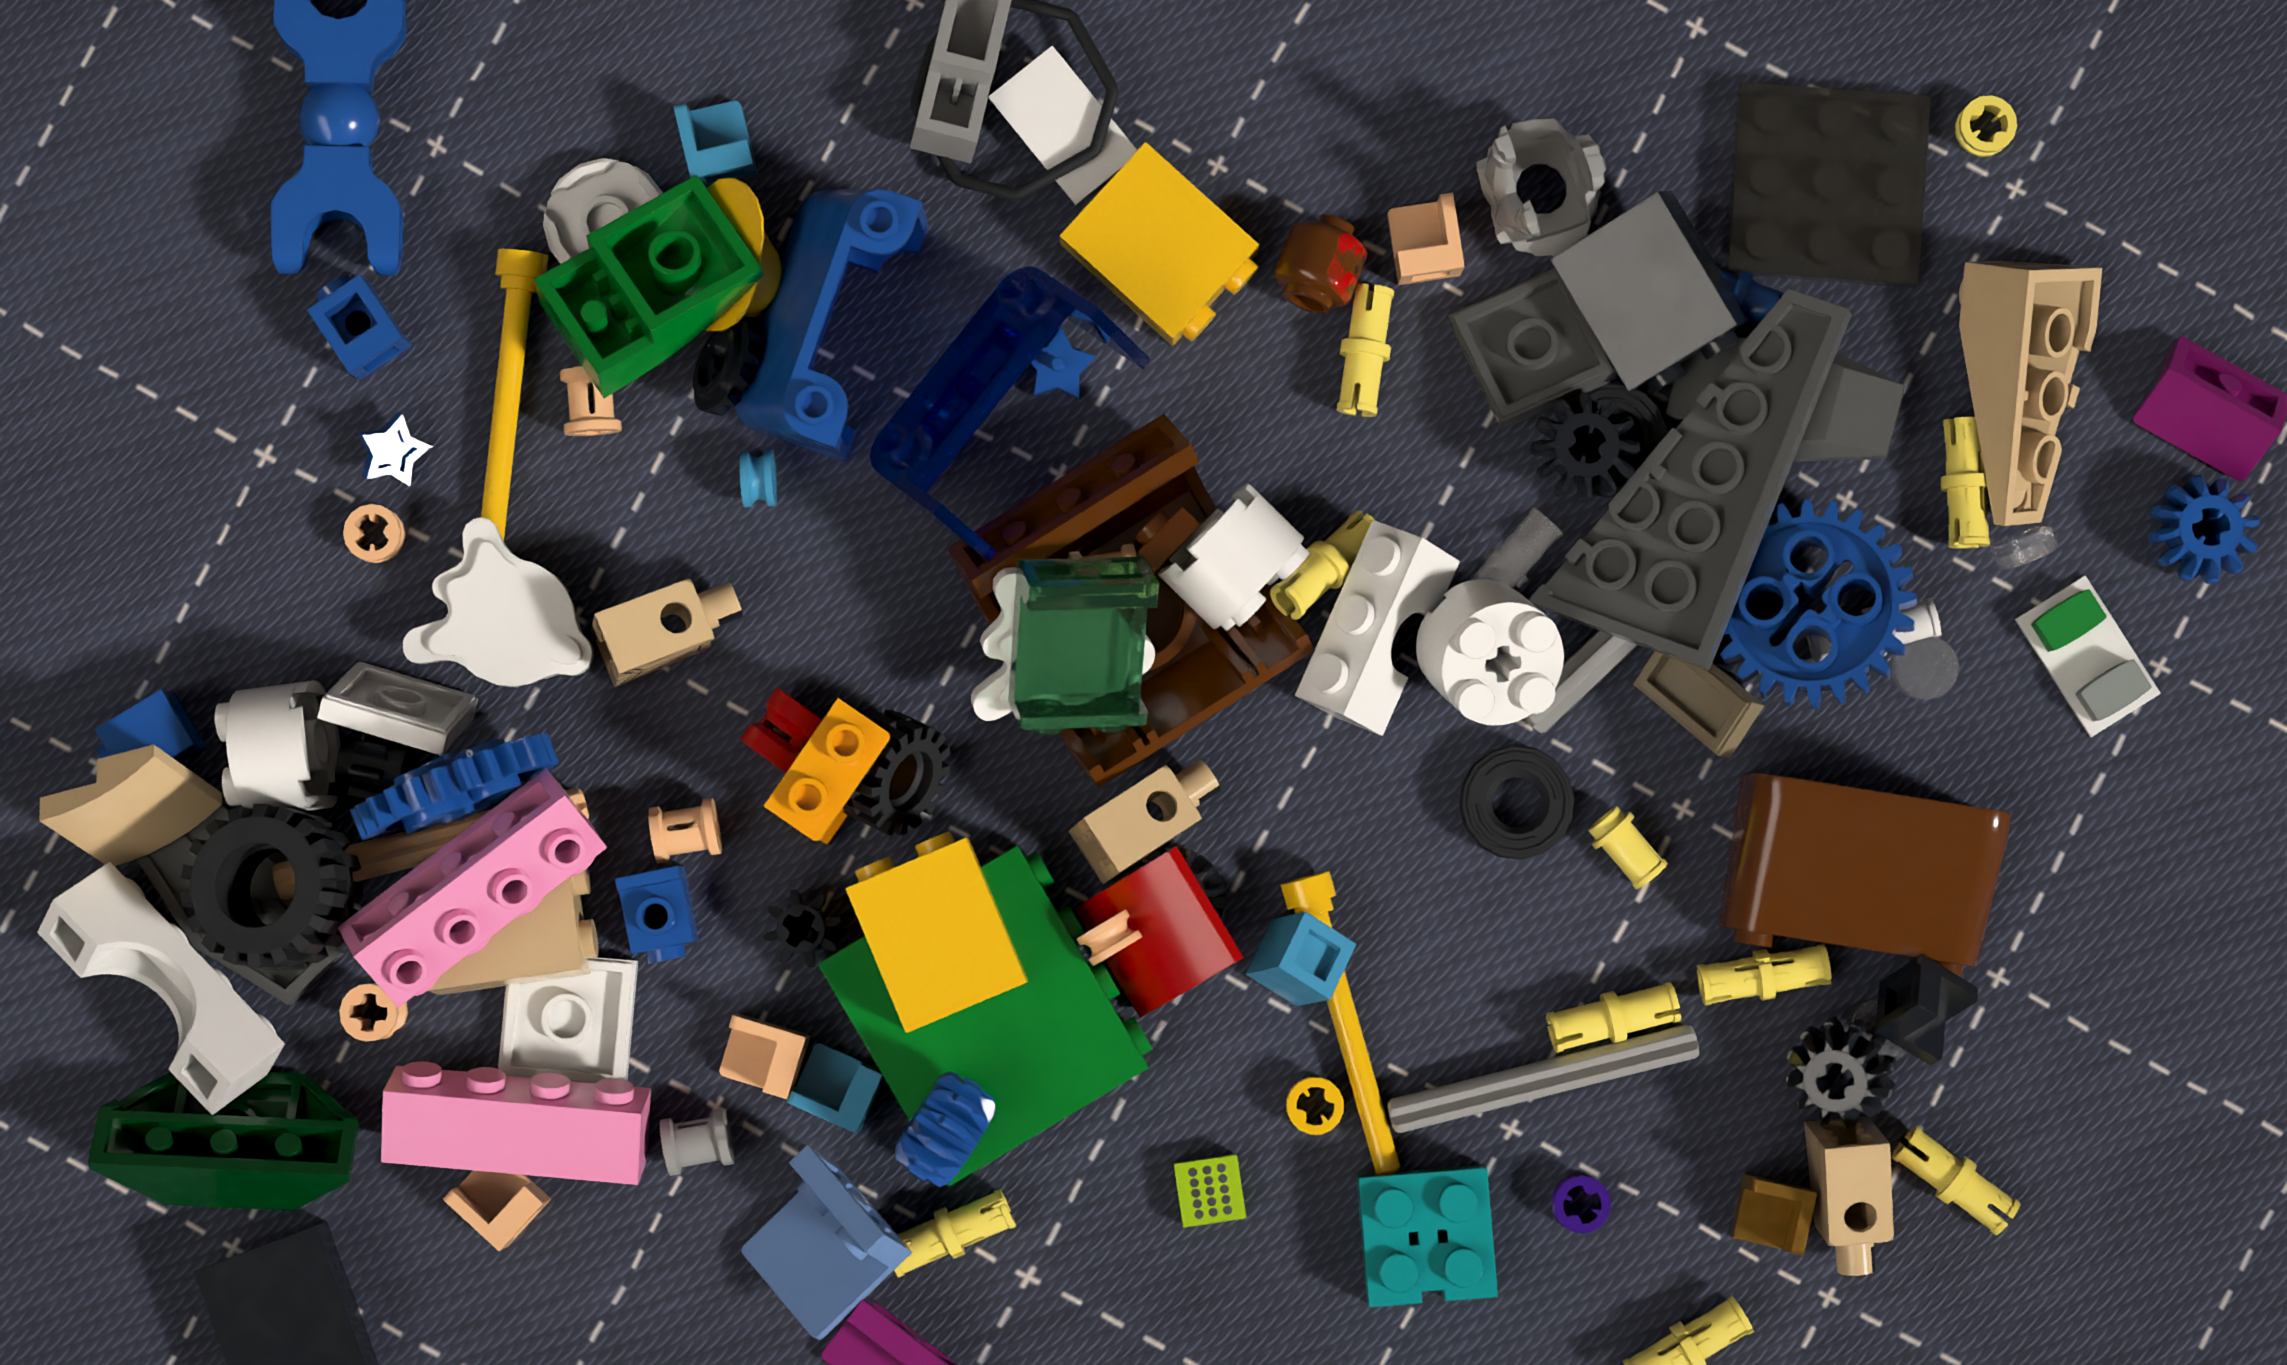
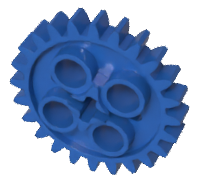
M1804 499L1801 515L1795 518L1791 517L1783 503L1778 504V523L1772 526L1767 525L1721 640L1731 639L1732 642L1724 648L1720 656L1725 664L1740 659L1744 660L1737 673L1738 680L1742 684L1750 681L1756 675H1760L1762 678L1759 685V693L1763 698H1767L1777 686L1783 687L1786 706L1792 707L1801 691L1808 692L1812 708L1819 709L1822 691L1831 690L1837 702L1843 705L1846 702L1845 685L1853 683L1860 691L1867 694L1870 692L1866 673L1873 670L1887 678L1891 675L1890 668L1883 658L1884 654L1887 652L1898 656L1905 655L1906 646L1895 637V633L1912 632L1915 630V621L1901 614L1900 610L1917 605V595L1910 591L1898 590V588L1913 579V572L1911 567L1892 568V565L1902 555L1901 546L1894 544L1881 549L1879 545L1886 534L1885 527L1879 524L1866 533L1861 531L1864 519L1861 510L1857 509L1846 522L1839 520L1838 505L1835 501H1831L1823 517L1815 516L1810 499ZM1814 546L1824 550L1828 557L1825 565L1817 572L1803 573L1792 565L1795 554L1804 547ZM1842 563H1852V570L1839 578L1833 585H1830L1823 593L1821 598L1824 611L1820 614L1811 609L1806 611L1792 627L1787 638L1779 646H1772L1770 644L1771 638L1784 630L1800 615L1802 610L1798 598L1803 594L1812 599L1817 597L1831 581ZM1855 588L1866 589L1876 598L1872 609L1866 614L1859 616L1849 615L1839 607L1843 595ZM1769 592L1781 597L1783 607L1779 614L1772 619H1756L1748 612L1750 602L1758 594ZM1814 634L1828 639L1831 643L1830 651L1819 662H1804L1795 654L1799 641L1806 636Z
M538 733L531 737L525 736L511 743L510 741L505 742L504 738H498L470 749L466 748L456 752L445 753L421 765L422 767L402 774L393 780L394 785L383 790V793L369 797L365 802L355 805V808L350 809V812L362 840L369 838L371 840L381 835L386 836L400 829L402 831L405 830L406 834L410 835L441 823L445 825L454 821L464 820L477 812L489 808L491 804L509 797L515 792V789L522 786L525 780L535 777L545 768L548 770L552 769L554 765L559 764L548 733Z

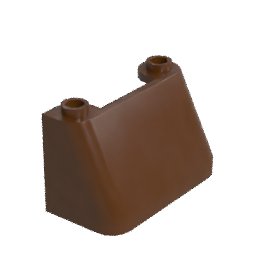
M1754 773L1741 776L1718 927L1735 929L1733 942L1772 948L1774 935L1913 958L1923 954L1962 978L1963 966L1976 967L2006 848L2011 813L1770 774Z

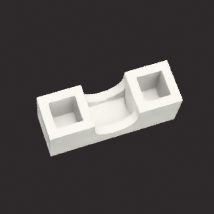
M1372 520L1295 696L1333 717L1383 736L1408 680V677L1399 673L1392 664L1391 649L1395 634L1402 622L1410 615L1418 613L1425 616L1428 611L1431 613L1435 611L1442 603L1444 594L1448 590L1460 561L1422 537Z

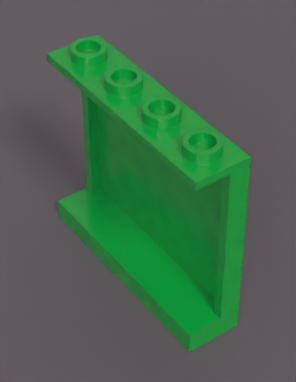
M1020 846L1012 848L982 866L981 869L1028 979L1027 983L905 1033L865 936L818 963L822 973L909 1121L934 1082L938 1080L940 1075L949 1071L958 1074L964 1079L966 1077L981 1085L983 1091L995 1098V1114L989 1122L988 1128L970 1154L967 1162L961 1167L957 1176L947 1184L948 1187L1148 1069L1149 1065L1143 1055L1153 1050L1135 1017L1133 1016L1123 1022L1110 1001L1121 993L1104 964L1100 962L1090 967L1076 938L1085 934L1071 908L1067 906L1057 911L1045 889L1054 885L1055 881L1037 851H1034L1025 857Z

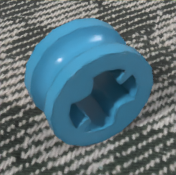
M773 449L764 450L763 455L760 457L751 456L749 450L740 452V486L744 508H752L757 500L765 501L768 507L777 505V476Z

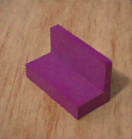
M2180 335L2167 353L2159 380L2136 410L2133 421L2140 427L2235 480L2244 481L2283 429L2287 415V394Z
M869 1295L858 1304L822 1352V1359L829 1365H959Z

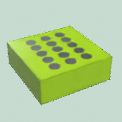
M1237 1153L1174 1163L1183 1228L1246 1218Z

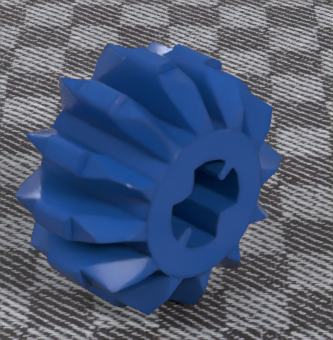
M2202 475L2192 476L2188 478L2186 491L2176 484L2165 489V497L2171 507L2157 505L2152 507L2150 511V516L2154 520L2165 524V529L2149 533V543L2157 544L2166 541L2169 547L2168 550L2159 556L2157 561L2162 567H2165L2181 559L2178 578L2182 581L2192 580L2199 570L2206 584L2218 582L2220 580L2221 568L2230 574H2236L2243 569L2242 560L2237 552L2250 554L2257 549L2258 544L2252 538L2243 535V530L2259 526L2260 519L2256 515L2242 518L2239 509L2247 505L2250 500L2246 492H2241L2229 500L2226 499L2229 491V480L2220 477L2215 479L2208 490L2207 483ZM2201 520L2202 523L2212 521L2215 535L2209 536L2206 539L2205 536L2196 538L2192 530V524Z
M952 1071L940 1075L922 1100L896 1143L895 1159L909 1168L907 1171L922 1181L928 1180L938 1187L950 1183L957 1176L964 1163L967 1162L970 1154L988 1128L989 1122L995 1114V1098L983 1091L981 1085L968 1077L964 1079Z

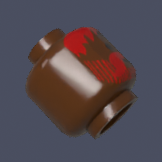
M1322 214L1319 215L1317 221H1303L1292 226L1274 275L1276 281L1284 289L1282 296L1286 301L1300 309L1316 314H1327L1331 307H1340L1349 303L1367 258L1366 249L1353 236L1354 227L1349 222L1336 216Z

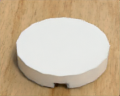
M601 158L577 165L558 180L551 192L552 196L547 203V210L545 209L543 227L550 251L562 264L589 249L586 235L663 194V192L648 173L629 163Z

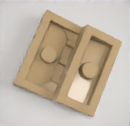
M153 744L97 759V783L40 797L39 821L105 865L111 862L114 866L148 855L191 831L222 805V793Z

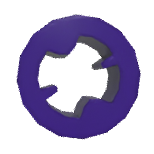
M1575 1174L1564 1178L1554 1188L1551 1197L1552 1213L1561 1225L1569 1231L1583 1234L1593 1232L1602 1227L1609 1217L1611 1201L1610 1195L1603 1184L1591 1176ZM1576 1186H1580L1586 1194L1596 1193L1598 1198V1207H1589L1595 1214L1586 1221H1581L1575 1213L1566 1214L1564 1212V1199L1572 1200L1567 1193Z

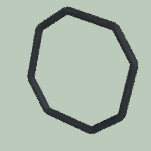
M1011 0L1010 8L1013 7L1067 21L1106 89L1091 144L1086 149L1017 188L962 175L953 159L936 155L949 180L958 187L1013 201L1021 200L1094 159L1103 148L1118 98V85L1078 14L1069 8L1037 0ZM936 37L932 38L926 46L910 99L911 111L916 119Z

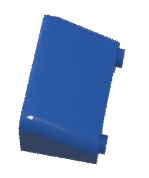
M824 189L816 191L804 199L798 209L781 257L782 276L780 287L775 299L762 311L758 322L759 337L762 338V348L757 355L760 365L753 372L751 377L752 385L745 388L742 393L741 402L735 406L736 414L747 427L775 439L845 463L847 462L857 433L845 425L849 408L846 393L837 381L827 375L813 371L812 368L849 264L879 274L884 262L895 254L903 252L920 254L930 226L922 201L881 189Z

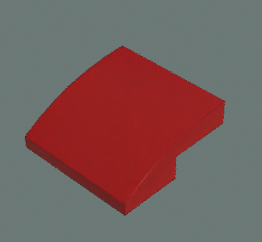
M1177 846L1074 908L1087 931H1090L1125 909L1130 916L1127 919L1128 927L1134 931L1139 930L1142 937L1108 957L1105 961L1140 1018L1243 958V955Z

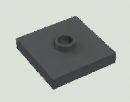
M1556 268L1448 315L1450 327L1501 430L1553 408L1554 402L1560 398L1567 402L1578 397L1581 393H1587L1618 379L1615 367Z

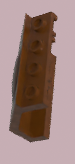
M1162 414L951 545L947 550L979 610L990 626L1001 612L1000 604L992 587L994 577L1002 569L1009 567L1018 568L1034 583L1045 588H1071L1068 552L1079 551L1082 556L1120 551L1122 545L1133 543L1137 554L1143 546L1135 537L1161 510L1171 519L1183 507L1202 524L1217 510V507L1207 493L1194 467L1200 462L1191 443L1168 417ZM1169 559L1151 577L1139 567L1141 580L1140 599L1130 600L1127 595L1109 598L1112 605L1123 614L1132 628L1147 635L1155 650V659L1151 668L1143 675L1129 680L1111 698L1094 708L1073 713H1055L1042 709L1080 770L1084 769L1097 787L1124 773L1136 763L1171 741L1178 739L1190 729L1225 707L1232 705L1244 695L1279 673L1286 671L1292 665L1315 651L1307 633L1294 619H1291L1290 614L1285 616L1274 605L1270 596V590L1266 584L1259 590L1266 598L1262 606L1241 626L1235 624L1228 631L1222 626L1213 629L1158 575L1162 568L1173 564Z

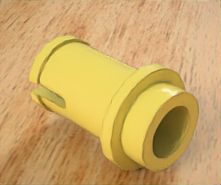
M1615 806L1588 829L1595 838L1591 845L1595 849L1602 846L1630 879L1633 887L1638 890L1655 878L1668 863L1658 855L1631 823L1634 815L1630 811L1624 814L1618 806Z

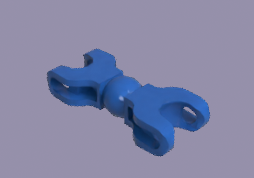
M274 0V26L288 51L304 63L305 83L309 90V93L301 103L298 116L301 135L308 144L304 145L303 166L297 175L281 186L271 202V248L274 265L279 274L299 273L307 265L308 249L312 234L324 222L343 219L356 223L365 232L368 260L374 272L380 276H397L402 266L403 211L388 185L375 177L373 173V155L369 146L376 138L380 124L378 105L371 96V94H374L375 74L383 63L393 58L406 39V0H367L366 5L354 16L341 19L322 15L313 6L312 0Z

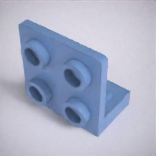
M806 1145L789 1162L804 1180L797 1187L799 1192L743 1245L741 1252L812 1337L821 1340L894 1271L912 1251L838 1165L809 1145Z

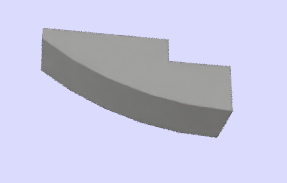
M945 0L910 144L911 149L971 164L978 143L1011 0Z

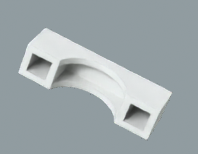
M111 862L53 899L37 933L80 978L100 974L125 976L145 984L162 997L175 1017L179 1032L178 1049L168 1070L212 1115L268 1074L285 1045L277 1036L272 1024L264 1016L256 1014L233 990L228 978L221 971L212 968L189 944L183 931L176 925L168 923L146 900L141 888L133 880L125 878Z

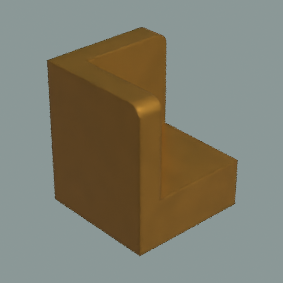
M1743 1174L1730 1237L1783 1249L1789 1253L1803 1256L1817 1192L1805 1187Z

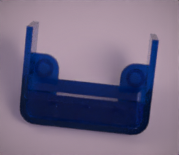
M1032 266L1019 268L1000 282L998 287L886 426L879 432L870 452L871 465L878 477L887 486L988 562L995 555L996 551L944 505L926 492L1067 318L1141 369H1144L1151 360L1097 306L1041 269Z

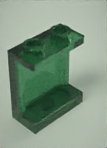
M1145 557L1017 560L1008 702L1021 729L1030 730L1037 734L1052 735L1062 732L1065 728L1092 727L1098 731L1113 733L1123 731L1128 726H1144L1147 724L1148 711L1141 698L1147 608H1154L1158 605L1159 582Z

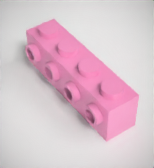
M545 768L343 922L338 930L353 957L399 1008L413 996H418L428 991L436 983L440 975L465 956L473 955L483 949L491 936L517 916H523L534 910L547 893L568 877L578 875L586 870L594 858L604 851L607 846L587 817L548 769Z
M423 1061L396 1066L383 1090L381 1162L638 1185L648 1159L651 1088L634 1087L631 1082L618 1078L588 1083L570 1081L568 1077L558 1073H541L532 1078L508 1076L502 1070L492 1067L474 1068L468 1072L441 1070L439 1065Z

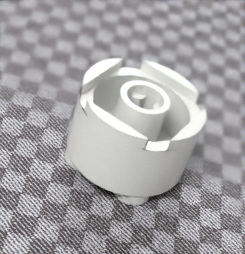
M1249 483L1243 485L1231 496L1235 502L1224 513L1219 509L1215 510L1172 555L1169 560L1173 564L1162 568L1158 573L1213 629L1222 626L1228 631L1235 624L1241 626L1266 600L1259 590L1266 583L1270 586L1279 577L1282 580L1286 579L1309 555V552L1301 545L1304 537Z
M1489 579L1471 580L1458 584L1444 594L1446 599L1433 613L1427 612L1417 634V660L1421 671L1431 685L1463 716L1481 724H1510L1522 720L1531 714H1538L1548 709L1555 699V688L1559 682L1564 662L1562 640L1553 621L1523 595L1500 581Z
M313 680L237 690L229 702L217 704L215 709V726L220 740L226 742L229 767L224 768L222 773V788L228 805H242V807L253 809V804H271L301 811L332 808L336 804L338 796L327 794L329 783L335 782L336 762L341 747L337 724L317 719L320 706L315 696L326 694L323 686L318 681Z

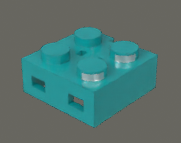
M1472 1165L1399 1171L1387 1175H1378L1376 1173L1356 1175L1366 1299L1369 1307L1422 1303V1292L1441 1290V1296L1444 1301L1498 1297L1488 1171L1486 1166ZM1439 1230H1447L1448 1242L1438 1243L1440 1240ZM1410 1232H1412L1413 1242L1417 1243L1416 1245H1409Z

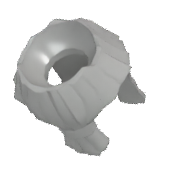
M1555 118L1531 119L1512 123L1511 129L1508 131L1506 125L1500 128L1498 138L1488 148L1487 158L1477 162L1481 189L1484 197L1491 205V217L1496 237L1500 244L1512 243L1516 251L1532 253L1534 256L1552 255L1555 257L1588 236L1590 223L1597 214L1598 201L1602 196L1600 188L1605 182L1604 172L1607 169L1605 160L1600 155V146L1593 141L1589 134L1574 136L1567 132ZM1532 165H1547L1557 170L1565 181L1566 197L1561 207L1551 213L1536 214L1530 200L1523 204L1517 195L1516 182L1521 172Z

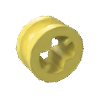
M1992 95L1980 96L1972 100L1960 112L1955 123V135L1960 146L1969 154L1978 157L1992 156L2000 152L2014 138L2017 129V118L2011 105L2002 98ZM1984 110L1995 115L1991 122L1994 123L1999 120L2002 131L1993 134L1988 142L1979 140L1977 136L1980 130L1972 132L1970 127V121L1977 120Z

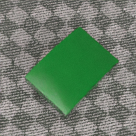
M695 175L586 235L589 249L533 280L541 306L602 397L606 398L638 379L691 342L737 303L764 274L762 267L698 175Z

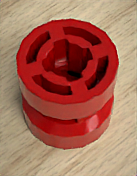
M776 687L766 701L767 712L759 722L750 723L739 739L787 773L822 722V719ZM775 726L792 737L789 742L772 731Z

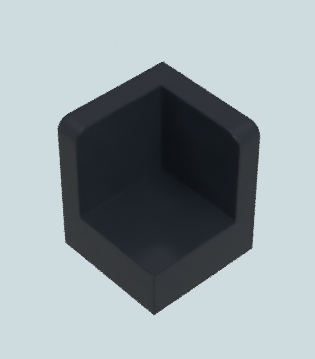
M1922 954L1879 982L1875 1033L1927 1064L1933 1065L1943 1058L1946 1021L1978 1001V988Z

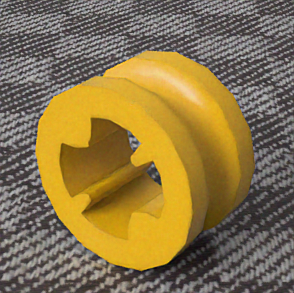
M1306 1077L1299 1080L1290 1089L1286 1098V1111L1290 1121L1300 1131L1310 1135H1322L1331 1131L1340 1122L1344 1113V1100L1340 1090L1331 1081L1322 1077ZM1311 1087L1324 1089V1099L1333 1103L1331 1115L1326 1118L1323 1114H1320L1322 1122L1318 1124L1306 1122V1112L1301 1108H1297L1299 1095L1303 1092L1309 1097L1308 1089Z

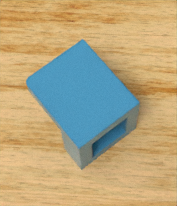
M729 101L690 111L686 103L673 106L690 178L698 175L704 186L708 187L718 179H741L758 174L743 108L739 101Z
M1306 911L1277 918L1270 923L1246 975L1296 1006L1330 1000L1357 944Z
M818 1043L814 1045L797 1085L791 1090L786 1102L857 1134L864 1124L884 1076L878 1068L823 1043Z

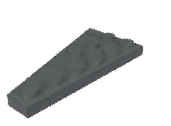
M1788 288L1738 348L1739 354L1714 384L1710 382L1695 400L1697 404L1676 429L1672 427L1608 504L1609 509L1583 540L1580 538L1566 554L1567 560L1545 586L1541 584L1529 601L1539 609L1709 671L1852 316L1850 310Z

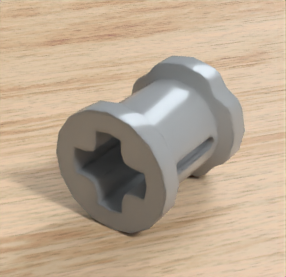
M724 1108L716 1109L713 1111L712 1117L680 1123H674L671 1118L660 1120L663 1155L670 1176L681 1174L683 1167L719 1160L724 1166L734 1164L735 1158L731 1129Z

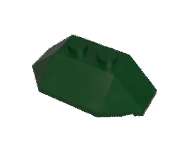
M170 1072L139 1087L119 1102L114 1099L99 1107L88 1165L90 1170L164 1205L294 1211L350 1182L359 1122L351 1112L345 1111L327 1091L307 1074L268 1072L264 1078L212 1115Z

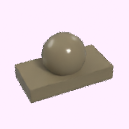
M1654 651L1633 684L1717 756L1731 758L1764 707L1760 701L1745 690L1744 685L1735 674L1724 668L1717 667L1713 662L1710 670L1707 671Z

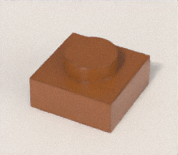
M1183 507L1171 519L1161 510L1135 537L1143 546L1136 554L1138 566L1151 577L1201 524Z

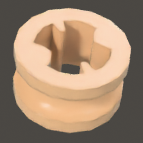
M375 504L360 506L351 512L345 521L343 530L345 544L351 553L362 560L372 563L386 562L398 555L404 545L406 535L403 522L398 515L384 506ZM379 517L385 518L388 525L383 533L389 541L381 549L374 544H370V550H365L360 544L366 536L360 528L367 519L378 524Z
M1126 909L1076 938L1080 946L1087 945L1090 947L1092 956L1089 961L1092 966L1102 962L1142 937L1139 930L1134 931L1128 927L1127 919L1130 915Z

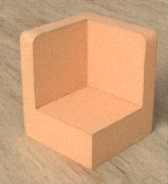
M1453 193L1440 194L1437 202L1397 207L1389 210L1387 218L1398 285L1458 277L1461 275L1465 266Z
M739 1013L733 1014L729 1024V1028H732L720 1066V1074L723 1077L763 1088L762 1092L788 1099L791 1090L796 1086L811 1035Z
M473 1170L459 1186L451 1189L443 1200L493 1247L501 1251L516 1239L549 1203L551 1198L526 1175Z

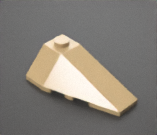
M2012 261L1965 262L1964 278L1959 289V301L1961 304L1959 328L1992 517L1995 525L2011 526L2042 522L2062 452L2060 441L2055 434L2065 407H2075L2080 388L2070 384L2079 351H2091L2096 333L2102 268Z

